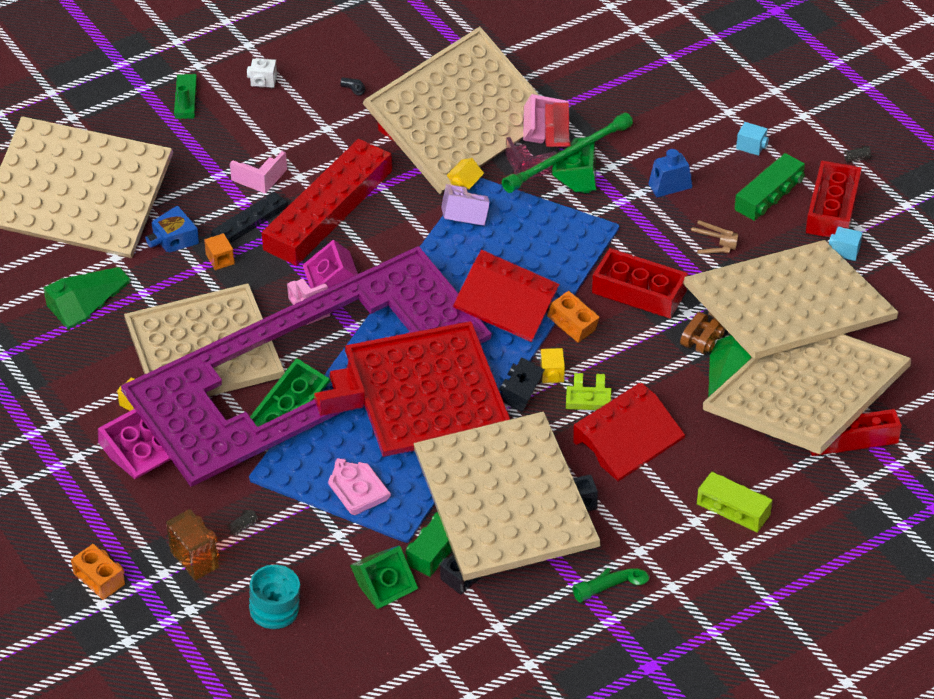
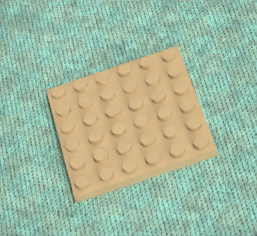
M248 283L124 314L144 374L263 319ZM273 342L265 343L213 368L222 379V385L206 394L209 397L281 378L284 374V369Z

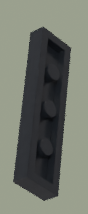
M272 192L211 230V236L214 237L224 233L229 243H232L288 207V203L277 193Z

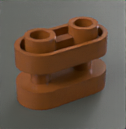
M699 311L685 328L680 344L687 348H691L693 344H696V352L705 355L713 350L716 340L722 338L725 328L716 318H713L710 323L707 322L708 315Z

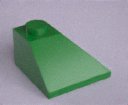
M400 546L369 555L350 565L359 587L376 609L418 589Z

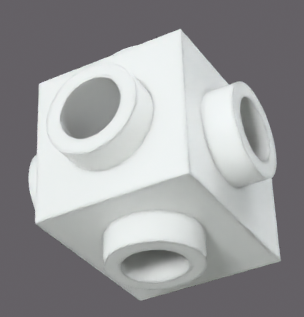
M252 60L251 66L247 68V78H250L251 86H275L277 78L276 60Z

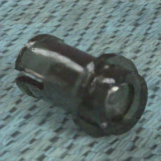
M865 145L858 149L844 151V154H847V156H844L846 163L859 160L867 161L871 158V150L869 147H865Z
M252 509L244 510L241 516L227 524L228 529L233 528L230 532L234 536H237L250 525L254 526L258 517Z

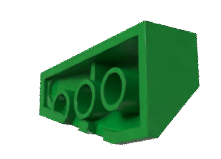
M587 137L574 138L571 146ZM595 142L554 164L552 167L553 176L575 192L589 193L592 190H596Z
M120 267L62 278L43 287L46 305L69 330L87 321L95 309L102 308L105 305L104 301L111 296H115L131 280Z
M732 335L717 340L710 354L708 397L752 358Z
M296 358L250 418L259 427L314 400V393L322 392L331 380Z

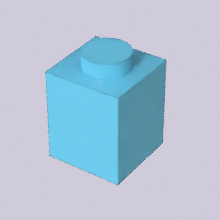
M744 122L737 135L736 149L759 156L762 149H766L769 142L767 128Z
M838 227L836 233L831 234L829 245L843 258L856 261L861 246L862 232Z

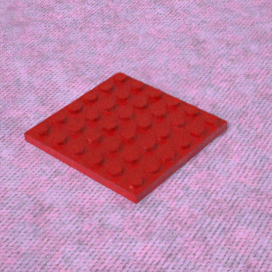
M471 321L345 345L347 358L353 357L364 387V406L383 457L414 451V443L510 420Z

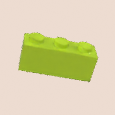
M711 472L698 489L697 504L758 533L771 515L772 499L737 484L724 476Z

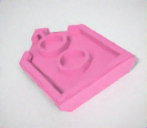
M337 458L328 484L350 514L357 515L389 499L391 493L369 464L361 462L358 464L349 463L345 459Z

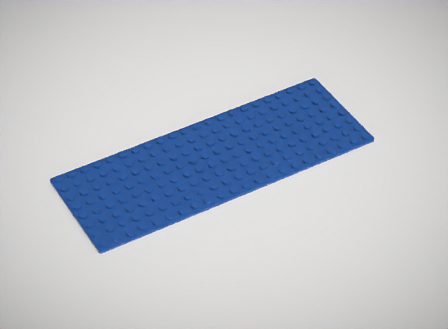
M479 178L470 189H467V192L488 196L490 203L485 225L444 219V216H442L420 245V248L458 294L482 249L560 284L554 299L555 301L567 291H570L574 296L576 295L618 232L619 225L519 190L508 193L501 184ZM388 305L369 314L347 345L406 334L410 331ZM550 306L532 342L481 320L491 333V339L481 343V347L498 390L505 379L510 380L511 376L507 374L512 364L517 365L521 357L531 362L555 326V323L547 317ZM345 348L324 374L326 377L330 378V371L347 368L348 358ZM331 381L323 391L334 389ZM364 405L363 408L344 411L269 448L249 475L250 482L404 543L411 541L435 505L415 450L383 457ZM337 458L345 459L349 463L358 464L361 462L369 464L391 493L389 499L357 515L350 514L328 484Z

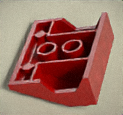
M481 249L453 307L532 342L550 304L555 299L560 284Z
M640 382L574 424L573 443L577 445L583 442L595 453L599 465L619 482L684 439L685 434L656 394Z

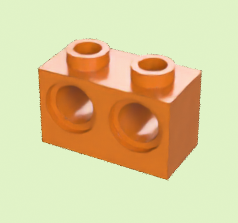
M567 291L551 303L547 315L548 318L577 343L595 331L600 318L570 291Z
M94 544L71 559L74 575L102 600L125 585L123 575L125 571L118 562L114 563L105 550H100Z

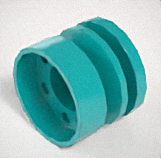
M276 564L258 569L252 575L249 585V611L252 619L260 626L269 629L284 628L292 624L299 612L300 582L298 576L286 566Z

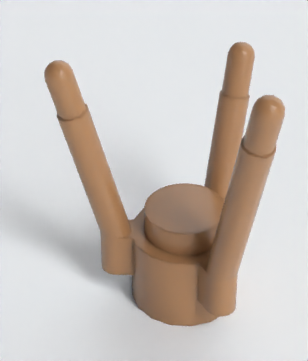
M700 220L697 222L699 225L720 233L691 228L693 232L720 238L719 245L723 246V248L698 250V254L730 253V249H736L738 234L733 233V231L725 230Z

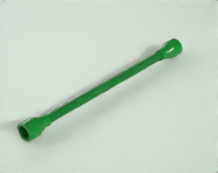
M624 112L615 117L613 122L607 127L519 174H510L502 179L504 190L512 193L519 189L530 177L610 133L628 129L633 124L632 117Z

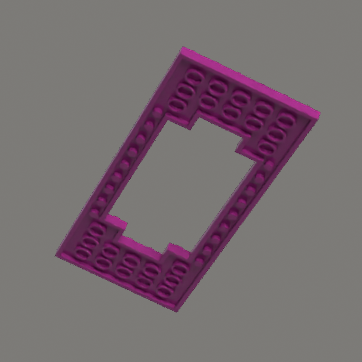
M417 246L121 385V391L192 487L342 413L338 412L320 416L315 400H312L259 427L255 425L246 411L226 421L206 394L222 385V379L213 368L358 299L370 314L389 305L410 331L408 333L469 321L473 324L480 344L491 339V333L480 319L453 307L458 293L422 249Z

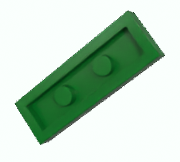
M177 74L175 119L195 118L197 74Z

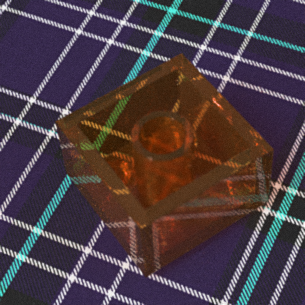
M189 509L166 521L170 552L195 581L219 568V552L216 548L217 537L212 530H208L205 527L204 521L199 515L196 516Z

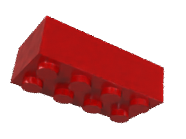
M821 161L808 212L806 233L831 237V234L836 233L838 227L850 228L860 185L862 167Z
M609 248L593 274L592 293L671 319L687 292L684 278L688 276V273Z

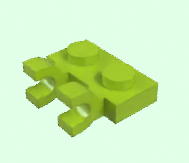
M574 373V386H567L566 409L597 410L611 401V388H605V374H596V387H583V373Z

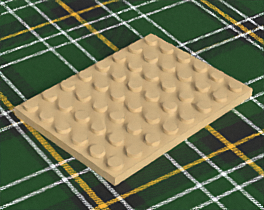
M478 27L366 98L363 105L437 192L441 194L445 191L446 184L451 185L446 175L460 160L473 158L477 165L481 167L523 139L524 105L531 94H539L483 29Z
M21 117L0 166V229L132 258L170 163L173 150L168 147Z
M825 240L684 278V285L753 359L897 319L898 311L838 252L832 249Z
M841 334L761 358H751L703 402V410L805 448L811 452L821 454L911 366V358Z
M544 412L414 443L416 456L464 581L600 547V539Z

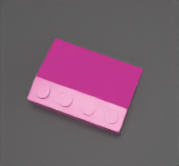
M135 409L98 428V443L112 461L134 479L171 460Z

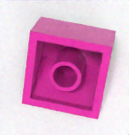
M332 240L303 264L311 289L322 284H327L328 288L358 275L350 251L335 240Z

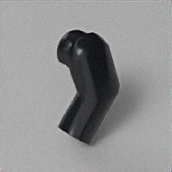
M341 78V87L350 88L356 95L364 93L365 86L359 79Z

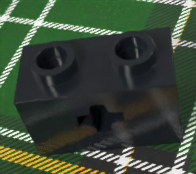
M522 357L517 365L513 363L507 374L511 376L510 380L505 379L499 389L503 392L501 395L503 403L523 412L545 369Z

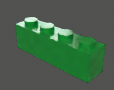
M784 153L736 194L735 210L753 221L759 216L764 215L773 204L778 203L782 196L788 194L797 183L799 184L803 181L805 163Z
M438 512L434 514L429 525L422 528L418 538L407 546L405 552L409 567L429 577L434 574L442 561L452 552Z

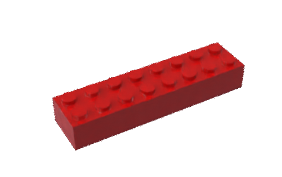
M357 139L261 232L263 250L297 266L392 172L391 153Z

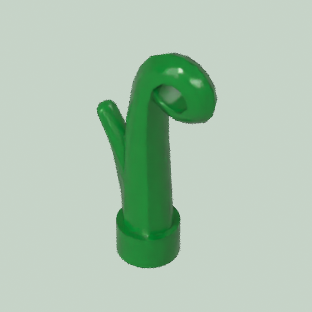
M606 568L594 579L574 584L572 591L575 599L581 603L591 599V596L627 580L636 586L644 585L648 582L649 575L646 571L638 568L626 569L610 574V568Z

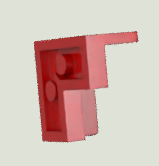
M545 102L546 147L571 146L569 140L568 102Z
M353 357L348 358L347 368L330 371V379L334 389L314 393V400L320 416L363 408L365 390Z

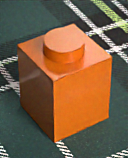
M224 233L204 239L206 255L214 270L234 264L233 248Z

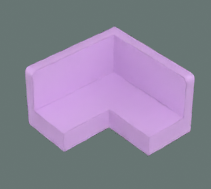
M446 184L441 208L444 219L485 225L490 202L488 196L471 194L467 192L466 187Z

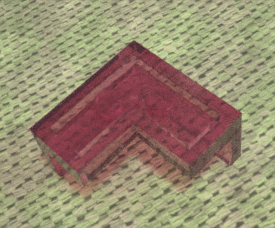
M506 137V156L515 174L524 172L557 154L554 151L531 157L525 144L515 147L511 137ZM553 165L532 177L552 173Z

